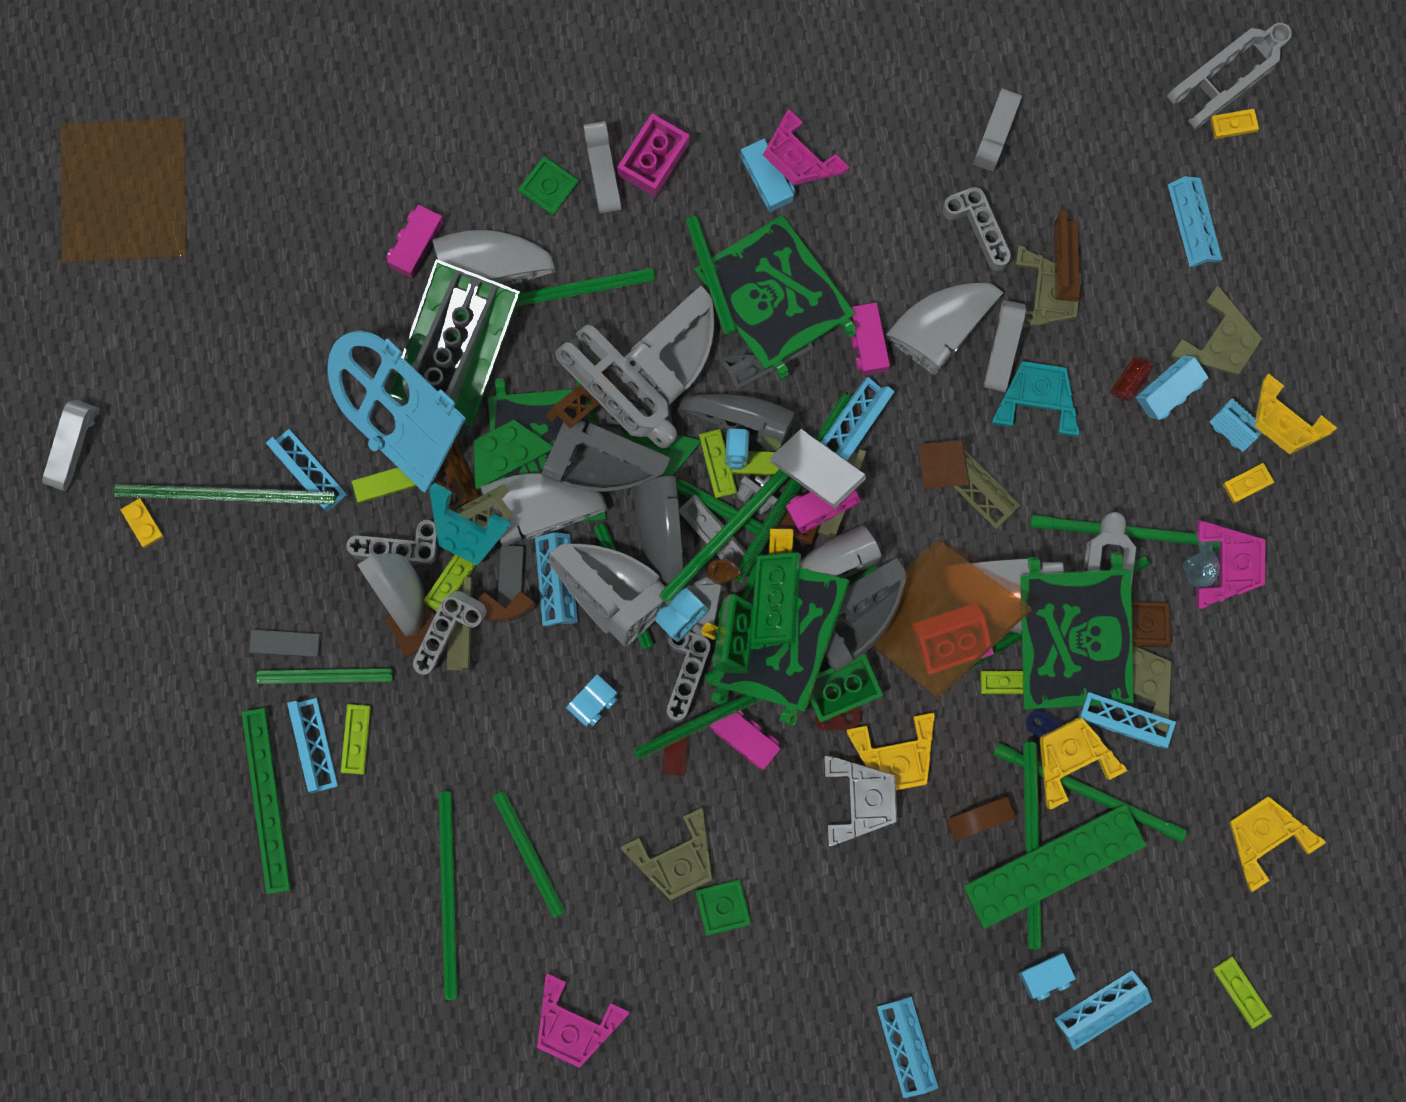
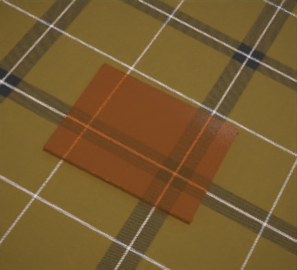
M184 118L61 124L62 262L186 257Z
M936 540L905 569L906 581L900 606L887 631L873 647L938 699L1032 609L941 541Z

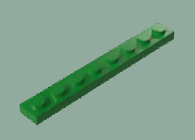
M266 709L242 712L266 894L291 891Z

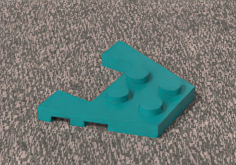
M1022 361L992 420V424L1012 427L1015 405L1060 412L1059 435L1078 437L1079 428L1076 423L1075 408H1073L1067 369Z
M434 483L429 491L438 546L478 566L511 526V522L493 513L489 518L487 529L450 510L449 504L452 491Z

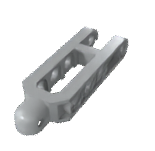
M1276 23L1266 31L1254 28L1249 29L1175 87L1167 95V98L1173 105H1176L1200 86L1212 100L1193 119L1190 118L1188 120L1195 130L1198 129L1211 116L1217 114L1275 68L1276 63L1280 61V49L1291 38L1290 27L1284 23ZM1255 45L1267 60L1261 65L1257 64L1244 78L1240 77L1229 90L1219 93L1208 79L1250 46Z
M585 325L576 333L581 344L598 363L594 366L569 342L564 343L556 350V357L560 364L631 436H648L661 448H667L675 441L677 430L666 419L668 416L667 401L597 329L591 325ZM608 370L619 381V385L623 386L635 398L634 400L637 403L639 402L651 414L650 417L643 416L601 372Z
M1111 512L1103 517L1100 534L1086 544L1083 571L1099 570L1102 547L1106 544L1117 545L1120 551H1122V569H1131L1132 586L1136 547L1128 536L1125 535L1126 520L1123 515L1118 512Z

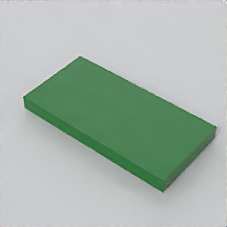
M798 552L757 556L750 642L754 646L795 643L801 554Z

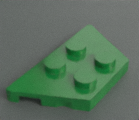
M515 420L474 440L475 487L477 491L481 489V486L497 481L551 452L552 446Z
M622 427L624 438L670 457L666 470L658 477L674 476L681 465L685 463L692 452L700 445L699 439L677 435L675 441L669 447L661 448L648 436H631Z

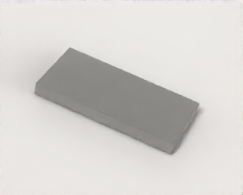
M802 429L770 457L773 465L834 509L866 479L864 473Z

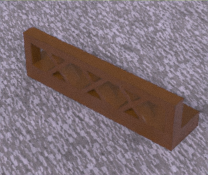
M1061 210L1054 223L1055 300L1077 302L1079 299L1078 223L1068 221L1067 211Z
M608 370L601 372L608 379L610 372ZM611 382L617 389L621 387L619 382ZM580 384L555 404L546 417L551 422L560 417L571 428L600 403L597 400L595 401V398ZM582 397L590 398V406L580 405V399ZM569 408L576 409V417L573 420L565 412Z
M454 440L434 478L436 484L455 492L459 501L454 504L452 499L450 500L449 509L452 511L480 497ZM443 471L448 476L447 484L442 479Z

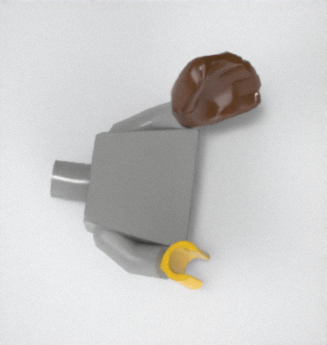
M727 559L711 562L708 566L707 577L694 582L692 586H687L709 609L706 615L691 628V631L695 634L715 639L712 633L713 631H718L719 610L721 609L722 600L726 598L727 589L720 585V583L729 582L741 575L739 567L734 562Z

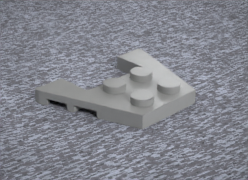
M825 756V777L848 776L850 779L852 820L851 824L828 825L829 846H834L897 822L895 775L832 756Z

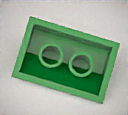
M731 594L722 600L721 609L719 610V628L715 635V653L712 656L713 668L723 673H748L753 605L735 594Z
M863 654L836 672L830 668L818 673L809 704L820 723L883 696L866 655Z

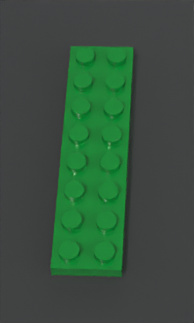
M1123 804L962 887L982 928L985 929L1146 847V844L1127 805Z

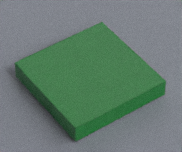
M543 156L519 187L518 192L554 216L579 184V180Z
M740 879L695 890L706 936L751 925Z

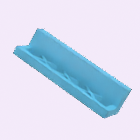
M1185 176L1168 184L1189 266L1196 267L1205 262L1221 261L1222 256L1201 178Z
M866 377L823 438L821 444L826 446L831 438H837L838 448L835 453L847 461L894 391L888 386L880 388L869 377ZM868 385L876 393L872 399L865 400L864 390ZM861 403V415L853 417L852 407L854 404ZM843 421H849L850 431L848 434H841L840 425Z
M290 429L276 440L272 437L266 442L269 448L307 491L309 490V493L312 491L313 494V491H315L316 494L317 491L319 494L320 490L317 487H322L323 494L325 487L335 488L340 493L334 505L319 504L326 513L347 496ZM290 436L294 441V451H285L279 444ZM297 446H298L303 452L297 451ZM306 455L309 458L308 467H299L296 464V456ZM312 463H313L317 468H311ZM311 471H319L323 474V484H315L310 480Z
M554 532L535 537L542 625L552 626L556 624L578 623L576 599L560 580L552 566L549 575L546 574V566L548 563L550 564L549 553L562 544H571L570 534ZM548 540L549 549L546 553L543 542ZM550 585L553 588V593L551 597L548 596V588ZM553 607L555 610V619L550 620L549 612Z
M1090 692L1087 693L1083 709L1080 710L1078 718H1083L1087 723L1163 749L1168 748L1176 724L1172 720ZM1091 699L1100 701L1104 711L1098 714L1089 712L1088 708ZM1105 703L1112 705V707L1107 709ZM1116 707L1120 708L1126 718L1115 721L1112 719L1109 711ZM1127 711L1132 712V713H1135V714H1132V715L1129 716L1128 713H1127ZM1141 715L1148 725L1141 729L1136 728L1131 718ZM1127 720L1130 725L1124 724L1122 722ZM1159 722L1169 725L1166 736L1157 735L1153 725ZM1147 728H1150V730H1151L1152 733L1147 732V731H1144V730L1147 729Z
M317 698L287 703L308 792L312 794L338 787ZM313 704L315 714L309 721L302 716L300 707ZM316 718L318 725L313 723ZM304 721H306V722L309 723V724L307 725L306 729H305ZM311 725L320 731V736L316 743L307 737V732ZM321 739H322L323 747H321V746L318 745V744L320 743ZM309 743H311V744L314 745L311 750H310ZM317 747L323 750L326 756L321 765L314 762L312 754ZM326 762L328 764V769L324 768ZM314 765L319 767L317 772L315 771ZM323 769L330 773L332 783L319 786L317 777Z
M1132 970L1056 1017L1055 1022L1066 1035L1072 1049L1075 1050L1148 1005L1152 1000L1148 989ZM1131 980L1137 985L1131 990L1123 989L1124 984ZM1108 994H1116L1115 1000L1111 1002H1104V997ZM1087 1007H1097L1094 1013L1084 1014ZM1070 1018L1077 1019L1076 1024L1070 1028H1067L1063 1023Z
M912 997L877 1006L903 1098L925 1094L938 1089ZM893 1008L895 1014L894 1022L888 1019L886 1009ZM895 1031L901 1035L902 1042L900 1045L895 1042ZM902 1054L908 1058L909 1064L907 1068L901 1063L900 1058ZM909 1077L914 1080L917 1090L909 1091L907 1084Z

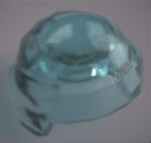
M1208 541V543L1199 542L1200 553L1188 558L1183 563L1186 580L1194 587L1204 588L1211 586L1215 583L1220 573V563L1215 552L1212 551V541Z

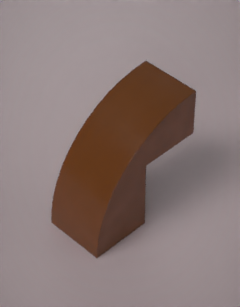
M521 591L518 592L506 609L485 592L477 600L484 604L487 610L483 620L498 623L519 619L536 606ZM470 610L474 615L478 617L476 611Z
M1008 797L947 819L955 841L1016 819Z

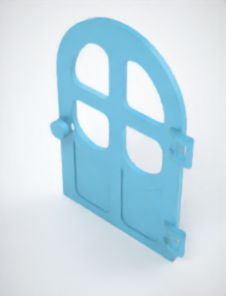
M353 331L343 335L333 345L328 359V380L337 405L344 415L369 439L368 445L372 451L381 450L424 493L428 492L466 418L454 408L455 402L442 390L437 391L401 357L402 352L388 338L384 341L380 337L366 331ZM355 346L369 347L381 356L382 362L374 379L353 360L352 350ZM344 369L348 370L367 390L359 410L352 405L346 395L342 383V372ZM392 369L399 372L407 381L410 395L406 405L396 402L384 389ZM377 400L394 416L395 429L389 435L381 433L370 421L369 417Z

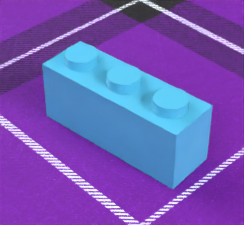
M762 139L741 149L740 157L770 213L793 202L795 190L790 181L787 182L784 175L762 155L768 146L765 139Z
M1184 355L1135 398L1150 418L1164 419L1176 405L1184 403L1190 393L1200 389L1203 386V382L1208 379V376L1195 357Z

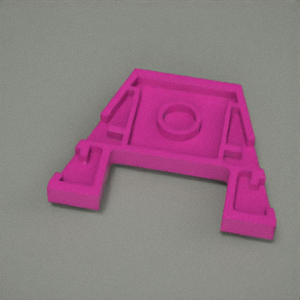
M789 109L762 155L793 185L845 174L850 167L839 156L835 154L825 162H821L792 134L802 126L803 122Z
M1197 520V541H1220L1219 586L1197 587V608L1203 609L1208 607L1207 605L1217 601L1221 602L1235 594L1239 595L1265 585V539Z
M547 973L537 1048L580 1068L628 1016L629 1011L610 1003L600 1025L593 1023L557 1005L566 982Z

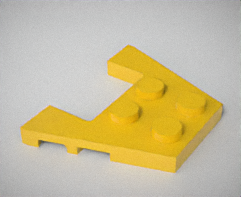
M1269 373L1263 379L1254 426L1287 453L1292 454L1331 435L1337 429L1336 426L1322 415L1313 426H1310L1276 399L1284 385Z
M934 713L913 717L917 741L876 749L871 748L867 726L846 730L848 737L866 767L895 775L896 791L927 784Z
M1077 718L1040 737L1047 809L1051 810L1069 801L1060 779L1096 760L1099 761L1105 778L1108 780L1127 771L1126 767L1114 757L1112 751L1107 749L1083 718Z
M1270 797L1264 798L1229 822L1250 892L1255 891L1270 881L1257 863V859L1292 835L1306 854H1310L1326 843L1320 836L1315 835L1307 826L1292 817L1288 811Z

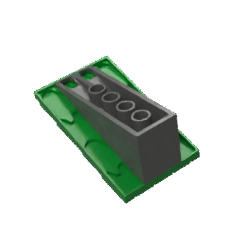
M436 259L402 358L437 391L442 390L455 402L454 408L466 418L462 425L472 428L520 292ZM396 372L389 395L392 398L408 403L410 394L407 381L399 372Z

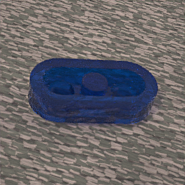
M1041 711L1030 713L1025 720L1027 730L1038 738L1063 726ZM1034 719H1038L1041 722L1040 727L1033 725Z

